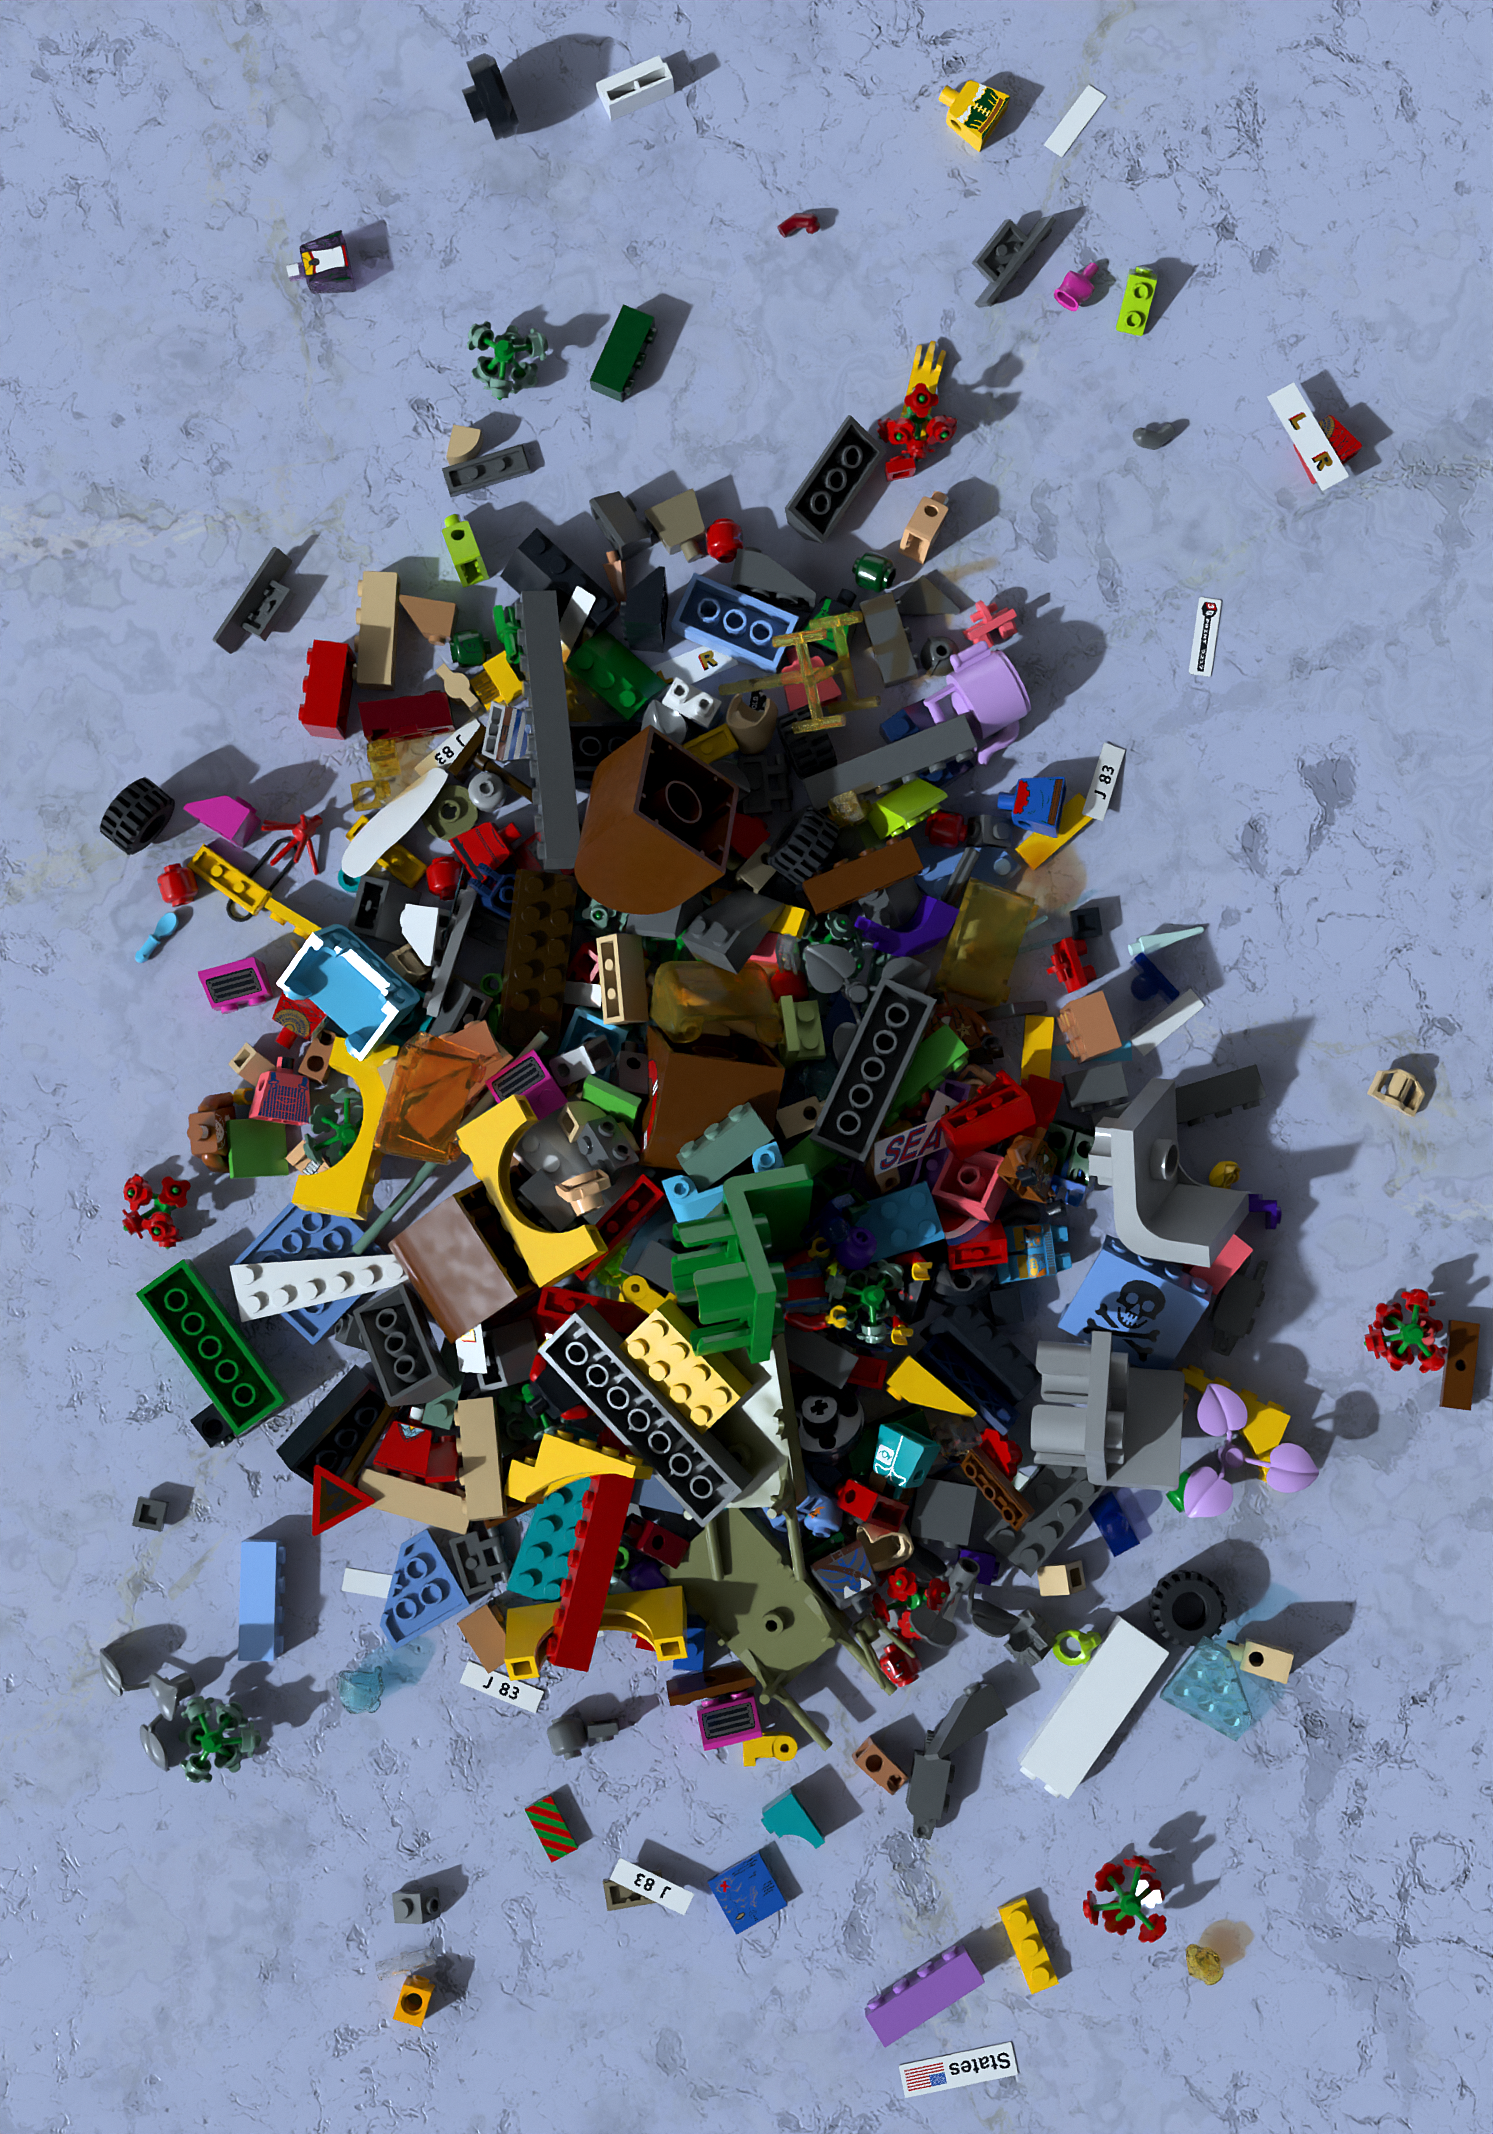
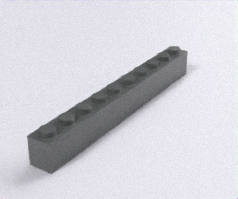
M522 591L520 602H515L516 620H521V628L517 630L518 646L523 645L524 654H520V671L526 673V680L522 681L523 698H528L529 707H525V724H530L531 733L527 734L528 751H533L534 760H530V777L536 780V787L532 788L533 805H538L539 814H535V831L541 833V842H537L538 859H543L544 870L571 869L575 866L580 841L557 596L556 591Z

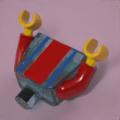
M823 1237L815 1239L811 1249L804 1248L790 1255L782 1262L788 1284V1298L779 1300L784 1322L803 1332L829 1328L830 1324L843 1328L848 1323L846 1318L835 1319L838 1314H844L847 1311L845 1307L840 1305L831 1309L827 1292H825L826 1287L819 1260L813 1261V1257L825 1258L831 1252L830 1248L822 1252L817 1251L818 1245L826 1242V1239Z

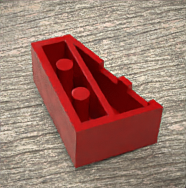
M1003 1069L996 1073L997 1079L990 1085L983 1084L977 1089L978 1094L969 1102L964 1099L939 1120L947 1148L960 1161L1036 1123L1030 1095Z

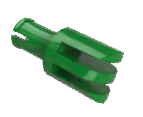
M496 605L493 608L497 638L499 642L505 645L507 662L512 664L513 655L514 664L520 663V654H524L522 645L518 646L517 630L521 628V620H516L515 608L513 606H506L503 610L502 605Z

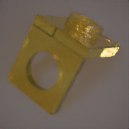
M380 772L373 773L374 780L350 785L355 812L384 808L388 804L387 798L391 797V788L389 781L384 780ZM364 788H370L375 793L374 800L369 804L360 802L358 797L359 792Z

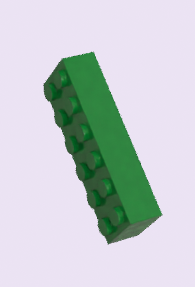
M182 1259L136 1293L139 1300L237 1436L245 1434L291 1400L191 1259Z

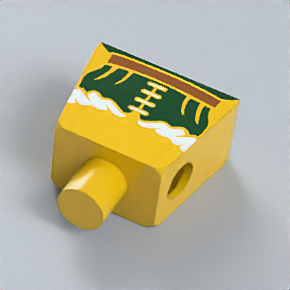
M968 80L960 92L946 85L938 100L950 107L947 112V125L980 152L1007 111L1010 96L975 81Z

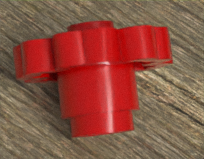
M994 1427L977 1432L970 1442V1447L973 1448L979 1445L1006 1478L1012 1482L1017 1474V1466L1020 1465L1023 1458L1020 1446L1015 1441L1008 1440V1433L1003 1436Z

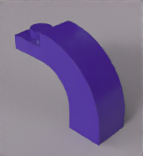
M923 895L913 917L902 926L887 928L861 916H858L854 926L864 930L863 937L874 941L873 948L890 955L908 957L919 955L936 946L948 934L960 910L938 899Z

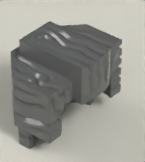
M1029 1607L1016 1616L1021 1618V1620L1008 1633L1009 1639L1003 1646L1010 1651V1654L1013 1655L1017 1662H1020L1021 1666L1028 1663L1032 1667L1039 1661H1042L1057 1642L1054 1638L1057 1634L1039 1614H1036Z

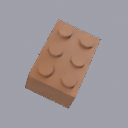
M1103 990L1072 1000L1059 1010L1060 1016L1057 1017L1060 1030L1062 1033L1067 1032L1070 1043L1066 1044L1070 1058L1072 1060L1076 1059L1078 1065L1111 1054L1122 1046Z

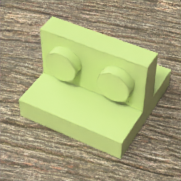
M792 995L780 996L773 1015L776 1035L780 1036L778 1041L780 1064L785 1069H792L796 1061L824 1059L826 1054L818 1001L793 1002Z

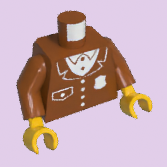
M238 1088L234 1091V1094L225 1092L206 1096L198 1106V1112L189 1114L187 1136L190 1139L191 1153L193 1156L202 1159L206 1167L212 1172L230 1173L226 1121L236 1120L233 1103L238 1105L252 1104L253 1100L246 1101L244 1097L245 1092L252 1091V1088Z

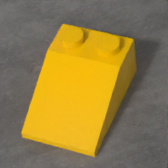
M905 1354L884 1379V1382L888 1384L885 1390L899 1402L904 1398L911 1403L973 1418L977 1414V1412L909 1355Z

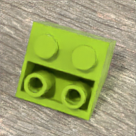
M919 778L912 783L900 786L864 809L863 813L880 840L888 835L895 838L941 809L939 803L948 796L943 790Z

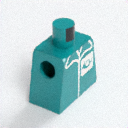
M900 1423L881 1424L873 1469L874 1472L887 1479L883 1493L888 1497L899 1499L903 1487H920L937 1457L941 1445Z

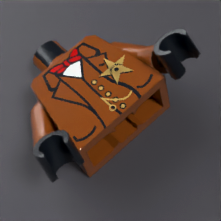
M946 990L929 995V997L937 999V1009L922 1042L944 1024H947L969 1050L982 1047L983 1045L987 1056H990L988 1049L990 1045H996L998 1050H1001L999 1039L992 1034L986 1021L971 1007H964L963 1004L950 1006Z
M1037 1127L1032 1138L1019 1135L1014 1139L997 1170V1174L1020 1198L1047 1203L1045 1205L1046 1213L1057 1219L1066 1216L1068 1211L1062 1199L1055 1201L1056 1194L1051 1186L1058 1161L1057 1156L1048 1147L1052 1132L1045 1128Z

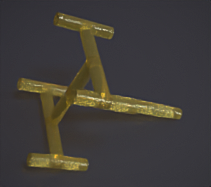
M855 611L812 619L809 622L811 630L773 636L772 643L775 648L795 645L801 670L720 684L718 687L719 694L724 696L804 683L812 719L793 722L792 730L795 734L846 725L844 714L823 717L816 684L842 672L848 700L829 703L828 710L830 714L880 707L881 698L879 695L859 698L843 628V625L862 622V612ZM832 628L839 660L825 667L812 668L807 642L826 639V629Z

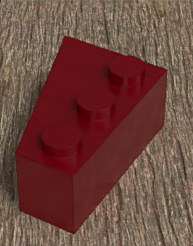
M441 690L428 691L424 695L403 696L358 703L364 737L372 748L456 731L450 699L447 693L441 692Z

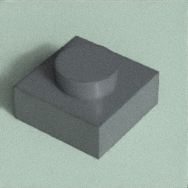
M143 1496L138 1497L132 1526L158 1532L163 1531L169 1502Z
M618 1718L592 1721L588 1724L589 1739L596 1738L597 1742L613 1740L614 1735H618L620 1731Z

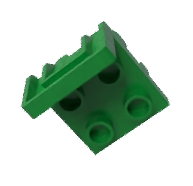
M807 1164L731 1177L723 1184V1200L704 1218L673 1224V1236L676 1238V1241H681L684 1247L712 1243L707 1249L678 1254L672 1257L671 1275L678 1304L684 1307L699 1304V1320L701 1324H711L737 1318L735 1322L692 1330L689 1341L696 1357L746 1347L751 1364L770 1360L772 1335L784 1333V1318L779 1300L788 1298V1284L782 1263L768 1264L766 1257L797 1252L806 1248L813 1179Z

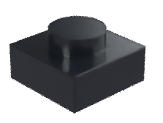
M1099 907L1069 912L1073 940L1101 937L1103 935Z

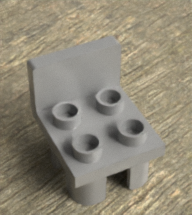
M1092 1331V1344L1038 1341L1036 1369L1042 1374L1041 1396L1043 1400L1048 1402L1087 1404V1408L1041 1404L1034 1406L1031 1419V1449L1036 1451L1034 1463L1087 1467L1088 1481L1095 1485L1176 1491L1179 1488L1185 1386L1184 1373L1171 1370L1128 1368V1353L1113 1352L1112 1332Z

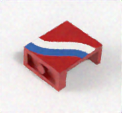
M940 1206L936 1207L947 1244L949 1270L1008 1263L1007 1237L998 1212L993 1223H988L940 1208Z

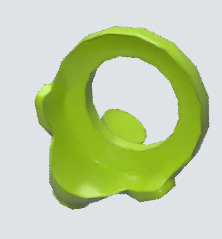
M1066 1629L1055 1636L1057 1642L1052 1649L1056 1658L1065 1665L1077 1666L1082 1663L1085 1665L1091 1658L1094 1648L1102 1642V1637L1099 1633L1088 1631L1085 1634L1078 1629ZM1065 1637L1075 1638L1080 1643L1081 1654L1077 1657L1067 1656L1061 1649V1640Z

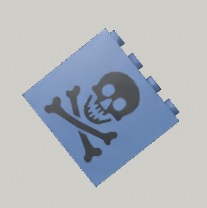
M1106 1235L1099 1255L1074 1298L1062 1310L1058 1327L1091 1344L1092 1331L1112 1332L1113 1352L1128 1353V1362L1143 1369L1168 1370L1210 1303L1213 1286L1201 1278L1193 1277L1181 1271L1175 1265L1137 1255L1130 1251L1119 1238Z

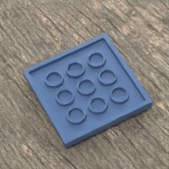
M290 1202L230 1266L389 1254L373 1241L361 1256L357 1255L352 1250V1247L364 1235L365 1231L351 1218L301 1210ZM363 1294L280 1314L314 1346Z

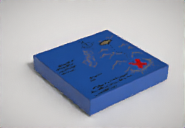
M759 1851L707 1881L736 1935L788 1906L785 1897Z

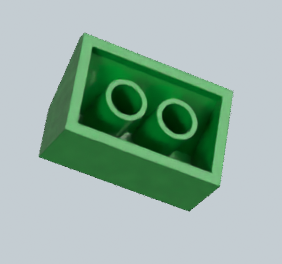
M606 629L584 642L565 663L567 671L624 722H635L645 712L651 701L656 700L668 686L667 683Z

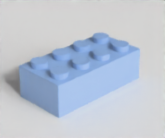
M694 572L671 622L672 632L776 677L798 627L799 617Z

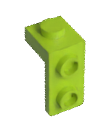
M1136 266V270L1129 268L1127 285L1116 324L1117 331L1137 336L1143 335L1157 283V274H1152V269L1143 266Z

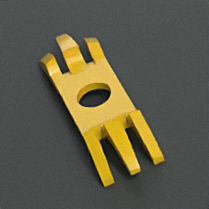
M931 340L923 366H919L922 345H917L906 396L913 392L918 383H924L929 392L932 394L936 393L939 376L946 356V351L941 350L936 368H931L936 341ZM905 403L903 405L900 417H903L907 414V406L905 405ZM927 420L922 424L921 441L926 439Z

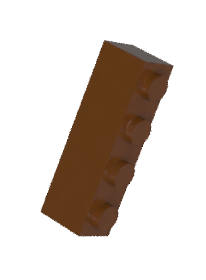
M897 836L887 841V846L876 851V848L872 847L859 853L860 858L850 862L846 858L833 864L834 869L828 872L816 871L802 884L815 917H820L921 874L924 867L911 838L903 839L902 836Z

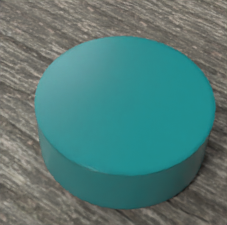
M341 868L338 873L339 885L346 892L357 893L361 876L356 878L350 877Z

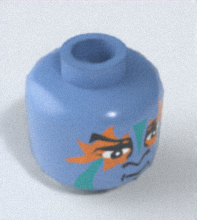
M825 1492L829 1497L828 1500L815 1508L810 1514L805 1513L804 1524L813 1531L814 1536L828 1538L830 1533H835L842 1527L844 1510L837 1506L838 1498L831 1492Z

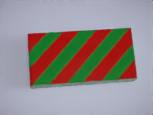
M552 1794L525 1808V1812L551 1863L578 1849V1845Z

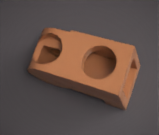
M323 1028L311 1042L299 1067V1075L306 1076L309 1081L325 1087L332 1068L328 1063L335 1037L343 1038V1035Z
M870 1736L851 1755L855 1764L891 1795H894L909 1779L900 1766Z

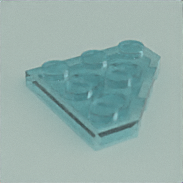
M1203 1636L1162 1688L1159 1698L1237 1742L1251 1725L1253 1716L1230 1650Z

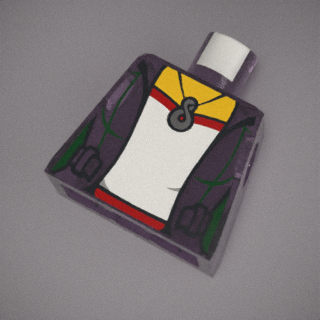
M342 230L302 244L299 247L302 262L286 265L290 282L306 279L309 290L313 294L356 291L347 244Z

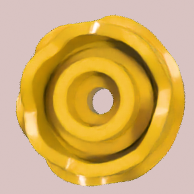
M1233 1161L1219 1162L1209 1174L1210 1186L1231 1189V1184L1239 1180L1241 1169Z

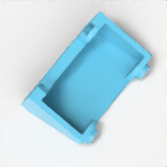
M333 924L313 932L276 983L283 989L284 994L292 1000H305L309 998L349 1035L345 1040L348 1053L360 1061L367 1059L420 1000L418 992L352 931L339 924Z
M776 1141L761 1146L753 1153L752 1165L755 1173L785 1167ZM679 1175L662 1181L677 1222L704 1218L723 1200V1185L698 1193L694 1182L687 1176Z

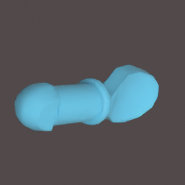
M169 912L161 917L153 935L149 934L147 941L139 951L137 950L135 955L137 962H146L157 945L161 944L160 939L171 935L176 930L179 920L175 913Z

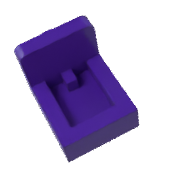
M1248 1194L1249 1212H1265V1229H1276L1277 1224L1281 1223L1282 1216L1281 1207L1277 1206V1200H1263V1194Z

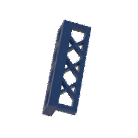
M937 1334L916 1353L915 1356L969 1407L977 1412V1415L991 1428L994 1427L1003 1436L1021 1415Z

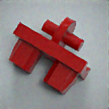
M1071 936L1052 945L1055 953L1050 956L1053 967L1046 969L1048 975L1056 973L1059 983L1065 982L1068 994L1088 986L1089 982L1097 978L1095 969L1091 964L1082 967L1079 957L1087 954L1088 950L1084 939L1073 940Z

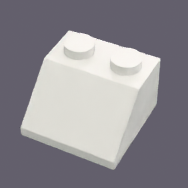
M406 904L405 910L402 911L400 917V924L403 927L402 934L425 965L441 966L449 942L448 934L446 943L444 936L451 911Z

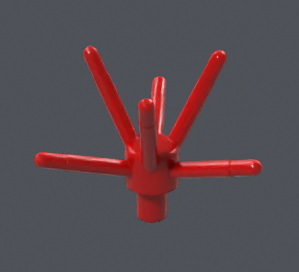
M301 814L300 821L296 824L272 820L263 821L262 831L292 830L294 838L271 860V866L276 865L300 841L293 859L294 863L299 862L305 845H307L313 872L315 875L319 874L311 839L316 834V828L323 824V820L319 815L316 814L308 820L305 814Z

